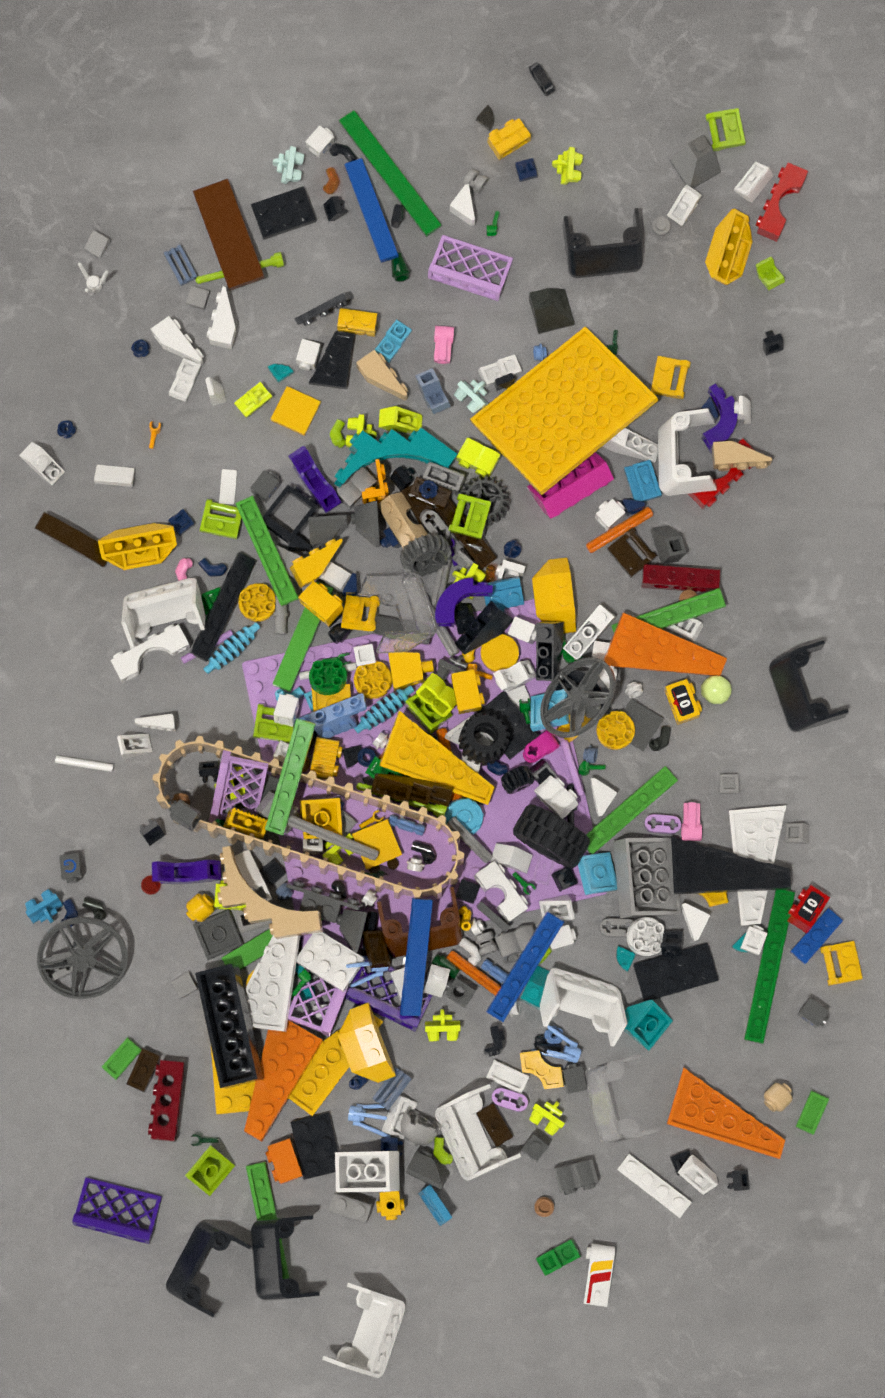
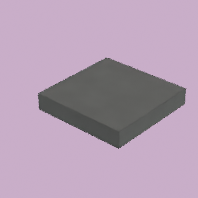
M631 699L623 711L632 719L635 726V735L630 744L644 752L664 719Z
M229 909L209 917L203 922L193 924L208 961L243 945Z

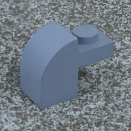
M433 368L415 375L425 403L433 414L450 407V403L441 388L440 381Z

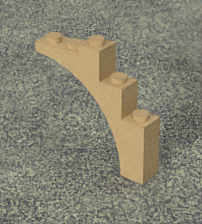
M230 846L222 847L223 852L220 853L221 864H225L226 872H223L224 883H227V886L220 887V892H218L219 904H222L224 908L246 905V908H243L245 920L248 919V922L251 924L272 921L269 924L270 933L276 939L323 932L319 911L302 912L287 910L261 898L243 878L237 866L233 848Z

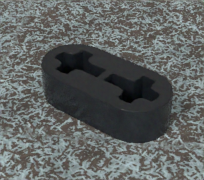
M538 62L528 67L530 74L545 96L555 92L551 81Z

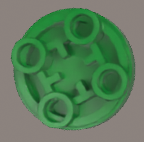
M337 659L313 662L309 672L310 686L321 695H334L340 692L347 683V671L342 662Z

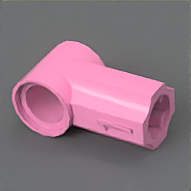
M435 326L434 362L438 364L450 363L454 327Z
M689 802L683 804V824L681 827V840L683 841L702 840L700 803Z

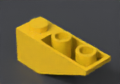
M334 538L325 543V548L320 550L317 547L309 552L310 556L304 559L301 556L292 561L293 565L289 569L300 588L320 577L342 543V538L337 541Z

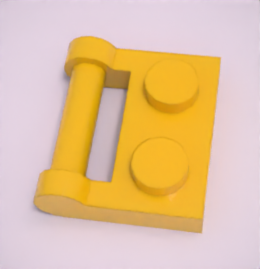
M658 356L651 392L656 395L684 399L685 392L683 390L687 370L690 368L691 362ZM678 367L680 371L676 390H670L674 368Z
M346 595L341 628L374 631L376 629L375 617L377 607L380 605V598L377 596L367 598ZM364 607H369L368 619L362 621Z
M854 941L820 948L821 954L824 955L828 973V986L863 979ZM833 951H836L841 973L839 978H836L831 956Z

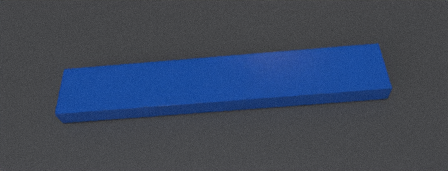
M362 158L345 163L346 172L380 262L397 258L396 247Z
M412 898L400 1015L421 1016L433 903L431 899Z
M549 912L545 913L486 1010L488 1014L504 1022L564 921Z

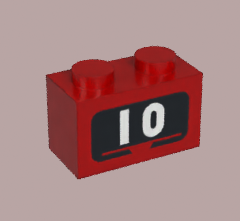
M812 885L807 890L803 888L797 897L800 901L797 905H792L788 912L791 916L787 920L806 934L812 928L830 899L829 896Z

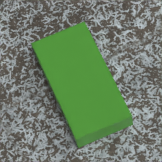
M126 1038L102 1065V1068L117 1080L140 1054L141 1049L129 1038Z
M810 1091L795 1127L814 1135L829 1099Z

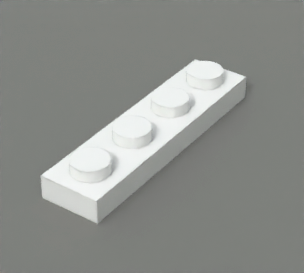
M630 1154L627 1155L617 1169L679 1218L692 1203Z

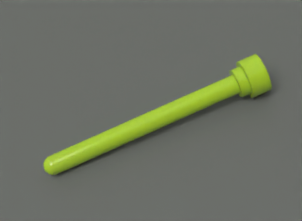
M281 252L273 253L274 255L270 256L271 258L259 261L261 268L272 265L273 267L277 266V268L284 267ZM222 271L198 276L195 281L197 284L224 278Z
M358 783L356 788L364 792L366 789L371 790L372 786ZM371 792L373 795L383 797V795ZM390 798V800H393V801H396V802H400V803L403 802V801H400V800H396V799ZM412 800L408 802V805L416 808H427V811L433 812L436 818L441 815L445 816L447 806L441 804L433 805L429 803L426 805Z

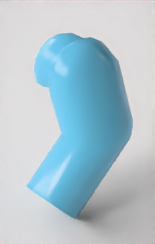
M297 687L291 693L278 689L275 692V698L278 701L280 694H290L299 699L304 695V692L300 687Z

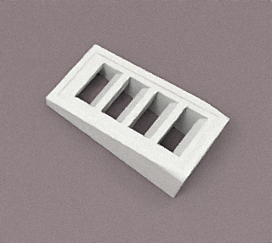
M207 377L205 381L211 405L225 403L226 398L223 386L212 378Z
M692 618L687 620L688 624L684 630L682 627L686 621L679 623L678 626L672 625L668 627L695 642L703 628V624ZM695 625L691 633H689L692 626Z
M173 714L135 719V724L139 727L176 731Z

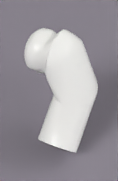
M463 938L459 946L469 952L471 956L468 958V962L476 966L481 961L479 950L475 944Z

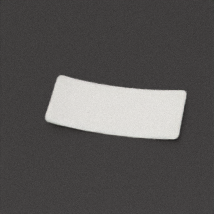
M222 469L220 504H234L236 470Z

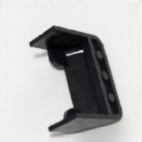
M634 208V227H629L624 231L622 243L586 246L584 236L579 233L570 234L568 217L564 216L562 227L569 274L574 278H586L637 272L640 270L643 263L638 208Z
M824 640L790 651L774 659L769 665V673L787 726L793 732H801L845 718L849 713L848 709L829 714L827 707L823 703L809 704L798 669L806 666L809 662V653L822 650L825 645Z
M313 1215L258 1220L252 1224L251 1241L255 1291L260 1299L277 1300L320 1296V1293L316 1291L300 1293L296 1280L291 1278L283 1279L279 1239L288 1238L293 1234L294 1221L311 1220Z
M208 1222L197 1224L166 1282L167 1291L183 1302L215 1318L216 1313L198 1304L202 1297V1292L198 1286L191 1283L210 1247L217 1251H223L228 1248L231 1241L251 1250L252 1246Z

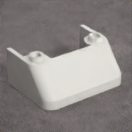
M709 409L678 412L659 428V488L663 494L672 496L717 490L710 475L692 477L691 469L687 465H679L678 431H683L688 427L715 424Z
M187 578L130 593L123 599L121 623L130 648H135V638L146 637L152 626L186 618L188 623L199 624L200 629L205 630V612L199 586L195 578Z
M558 968L550 970L540 1003L543 1026L547 1027L552 1017L557 1016L559 1010L592 1019L593 1026L597 1031L608 1033L610 1046L614 1047L627 1025L619 989L612 984Z
M490 1084L470 1091L440 1106L435 1111L436 1120L441 1126L442 1134L461 1177L466 1181L477 1178L521 1157L519 1153L507 1158L502 1148L495 1147L492 1149L476 1114L483 1107V1101L479 1094L491 1088Z
M348 1283L347 1287L359 1290L356 1298L359 1308L364 1309L352 1346L342 1347L337 1354L336 1360L323 1356L322 1360L379 1378L384 1374L405 1313V1304L398 1299Z

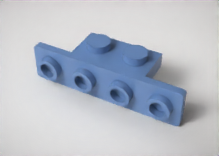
M363 693L302 716L299 719L315 723L314 730L320 738H331L357 727V722L352 715L367 709L365 696Z

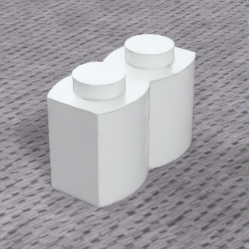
M550 775L534 792L555 815L564 819L579 805L576 800L577 795L571 789L567 791L564 788L565 784L558 777L555 779Z

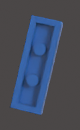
M828 908L790 953L805 965L843 920Z

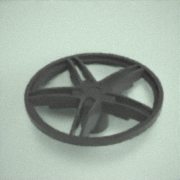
M588 657L577 660L561 670L549 684L542 699L540 716L546 730L554 736L570 738L592 728L603 717L612 702L616 687V679L612 668L601 659ZM592 665L579 686L567 676L582 666ZM603 668L610 680L609 693L592 691L600 678L599 674ZM564 678L573 687L570 691L562 681ZM560 683L568 697L548 710L551 696ZM570 713V732L558 731L550 724L556 718L560 719ZM584 716H586L587 718H593L588 724L581 728V725L584 722Z
M75 917L56 924L45 934L37 952L38 970L44 982L58 994L74 999L94 998L111 990L123 977L128 961L126 944L120 933L110 924L91 917ZM90 923L103 927L104 930L88 940L83 937L79 938L70 925ZM64 927H66L74 940L72 944L63 930ZM60 930L69 951L43 959L47 942ZM109 932L111 933V934H110L106 939H104L96 948L93 947V946H94L96 943H98L103 937H105ZM113 936L116 938L121 949L120 967L96 954ZM96 963H99V964H101V965H103V966H105V967H107V968H109V969H111V970H114V971H116L117 973L112 972V971H109L108 969L103 968V967H101V966H98V965H96ZM73 966L71 990L56 984L49 977L46 970ZM88 968L114 976L102 987L82 992ZM77 971L83 972L79 991H75Z

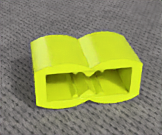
M466 438L456 459L461 467L465 469L470 467L476 470L475 473L481 477L485 475L491 477L501 455L470 438Z
M431 673L416 691L418 697L425 703L430 704L432 709L442 717H446L456 705L454 689L446 686L445 682L434 673Z

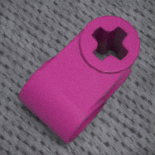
M547 730L526 745L523 751V758L528 763H535L559 748L560 744L553 734ZM529 751H536L535 756L528 754Z

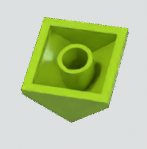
M417 694L405 701V707L430 734L435 732L453 716L451 712L446 717L438 715L431 705L422 701Z
M210 1145L185 1176L207 1195L211 1196L235 1165Z

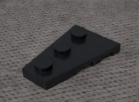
M351 291L344 292L294 319L297 325L304 324V326H307L314 322L313 318L319 315L322 318L330 314L331 309L335 307L339 309L347 305V301L353 299L354 296Z

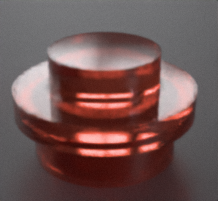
M152 875L146 876L141 882L143 892L148 895H154L160 890V882H152Z

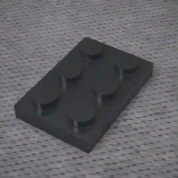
M304 186L251 204L263 240L316 222Z
M504 691L477 712H481L482 715L488 712L490 713L489 716L495 714L497 715L496 719H502L504 721L503 725H507V732H509L510 736L504 754L509 760L514 758L525 749L527 744L539 736L536 731L533 732L531 730L530 723H526L525 717Z
M329 1113L292 1121L291 1127L303 1179L306 1180L335 1173V1152H338Z

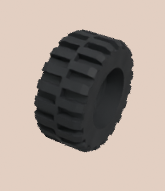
M532 804L525 807L513 828L514 836L521 840V842L548 859L568 868H574L578 865L590 845L589 837L577 827L552 812Z

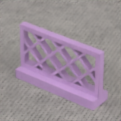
M442 235L428 270V278L499 301L513 258ZM444 242L452 244L454 249L445 252L443 248ZM468 249L472 255L463 258L460 250ZM457 253L460 260L451 263L448 256ZM482 254L488 256L489 261L481 264L478 256ZM444 257L448 265L443 267L436 265L437 260ZM474 258L478 265L469 269L466 261ZM502 260L508 263L506 267L498 269L495 262ZM462 263L466 270L461 273L457 272L454 266ZM492 264L495 272L487 274L483 267ZM480 269L484 276L476 278L471 272ZM498 275L501 282L497 285L491 283L489 278Z
M223 750L209 822H213L216 819L225 820L227 814L222 813L223 810L229 807L231 809L236 808L234 805L239 802L245 806V808L241 809L243 812L249 811L254 816H257L258 812L253 808L256 809L260 804L268 763L230 756V751ZM232 764H239L243 769L236 771ZM252 769H263V772L255 775ZM247 772L252 778L244 781L240 775ZM237 778L240 784L233 786L229 781ZM255 781L259 787L252 790L248 784ZM244 787L248 793L241 796L237 790ZM233 792L237 798L230 801L226 795ZM252 796L256 802L249 805L245 799Z
M319 977L320 980L310 984L308 982L306 986L300 989L296 997L294 996L289 1009L288 1020L322 1032V1034L330 1037L348 987L345 992L336 987L328 991L324 983L325 980ZM321 982L325 992L315 996L311 986ZM309 988L313 998L302 1002L299 994L302 990ZM327 995L330 1003L321 1009L317 999ZM314 1000L318 1010L308 1014L304 1004ZM302 1006L306 1015L301 1018L291 1016L293 1010ZM320 1012L323 1019L321 1026L312 1024L310 1017Z

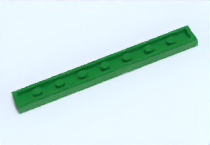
M353 110L339 120L341 126L423 234L427 237L441 227L440 222L357 113Z
M775 890L744 1040L760 1044L764 1043L789 924L787 920L790 914L788 912L793 905L795 892Z

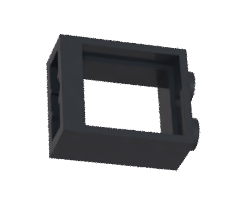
M290 485L284 488L263 515L267 529L287 544H290L296 535L300 536L309 524L308 517H314L319 511L318 503L313 498H306L298 487H291ZM288 494H291L310 508L292 533L271 519V516Z

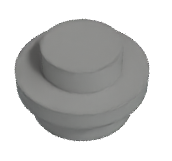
M657 217L652 222L654 233L665 235L669 232L671 224L667 218Z

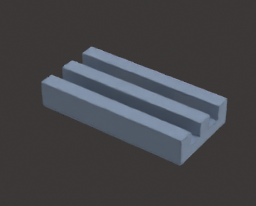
M181 245L170 249L168 252H163L180 286L196 279L197 275ZM177 252H180L186 266L188 267L192 275L191 277L188 276L184 266L182 265L177 255ZM171 255L174 256L179 268L181 269L185 277V280L182 281L175 265L173 264L170 258Z
M396 1067L394 1068L396 1076L385 1080L372 1098L387 1110L391 1108L412 1080ZM404 1078L402 1082L399 1084V1086L396 1088L401 1079Z

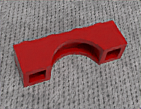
M789 162L785 168H781L778 174V178H780L779 183H774L770 192L773 196L771 200L767 199L763 207L765 214L763 217L759 216L755 225L758 227L757 234L773 241H778L786 219L780 213L779 201L788 194L800 192L808 174L807 170Z
M743 438L738 442V444L754 450ZM730 468L724 477L712 479L717 490L689 493L688 495L702 509L706 506L710 508L717 501L716 497L720 493L724 495L731 488L729 485L733 481L738 482L744 476L742 472L745 470Z

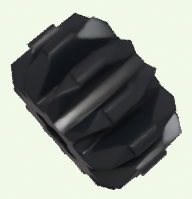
M524 765L505 773L501 777V782L507 794H514L533 784L534 777L529 767Z

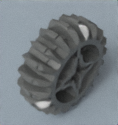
M487 475L484 476V480L477 476V482L471 478V485L465 483V489H461L460 493L470 496L474 490L478 489L479 495L476 498L481 499L483 493V497L485 500L490 501L491 505L500 500V504L495 511L490 513L489 510L487 522L491 526L492 519L495 523H498L499 519L497 516L504 518L503 512H508L506 505L510 504V501L507 500L509 493H504L507 489L506 486L500 488L501 481H498L496 484L494 483L495 477H492L491 481H489ZM485 487L494 490L497 495L495 493H487ZM470 503L465 504L463 515L468 514Z
M428 533L426 536L421 535V537L415 538L413 541H408V545L403 546L404 549L401 551L400 561L405 571L410 575H415V577L421 575L423 577L425 574L437 573L438 569L448 564L452 554L451 548L446 538H443L442 535H437L436 533L431 535Z

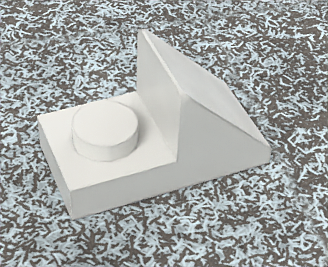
M684 186L667 216L683 226L697 208V202L702 195L690 186Z

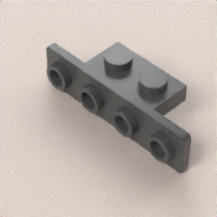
M300 880L291 881L286 886L287 888L304 893L299 911H319L321 919L337 923L342 905L355 910H361L364 906L356 898L348 897L346 899L337 892H324L323 888L319 886H305V882Z

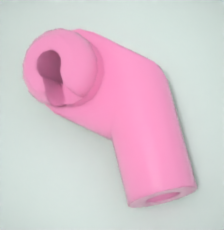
M183 558L179 561L175 570L178 581L187 579L186 571L193 565L190 558Z

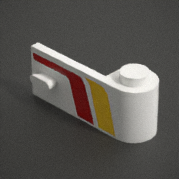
M591 1244V1247H587L586 1259H589L584 1304L607 1307L615 1256L614 1246Z

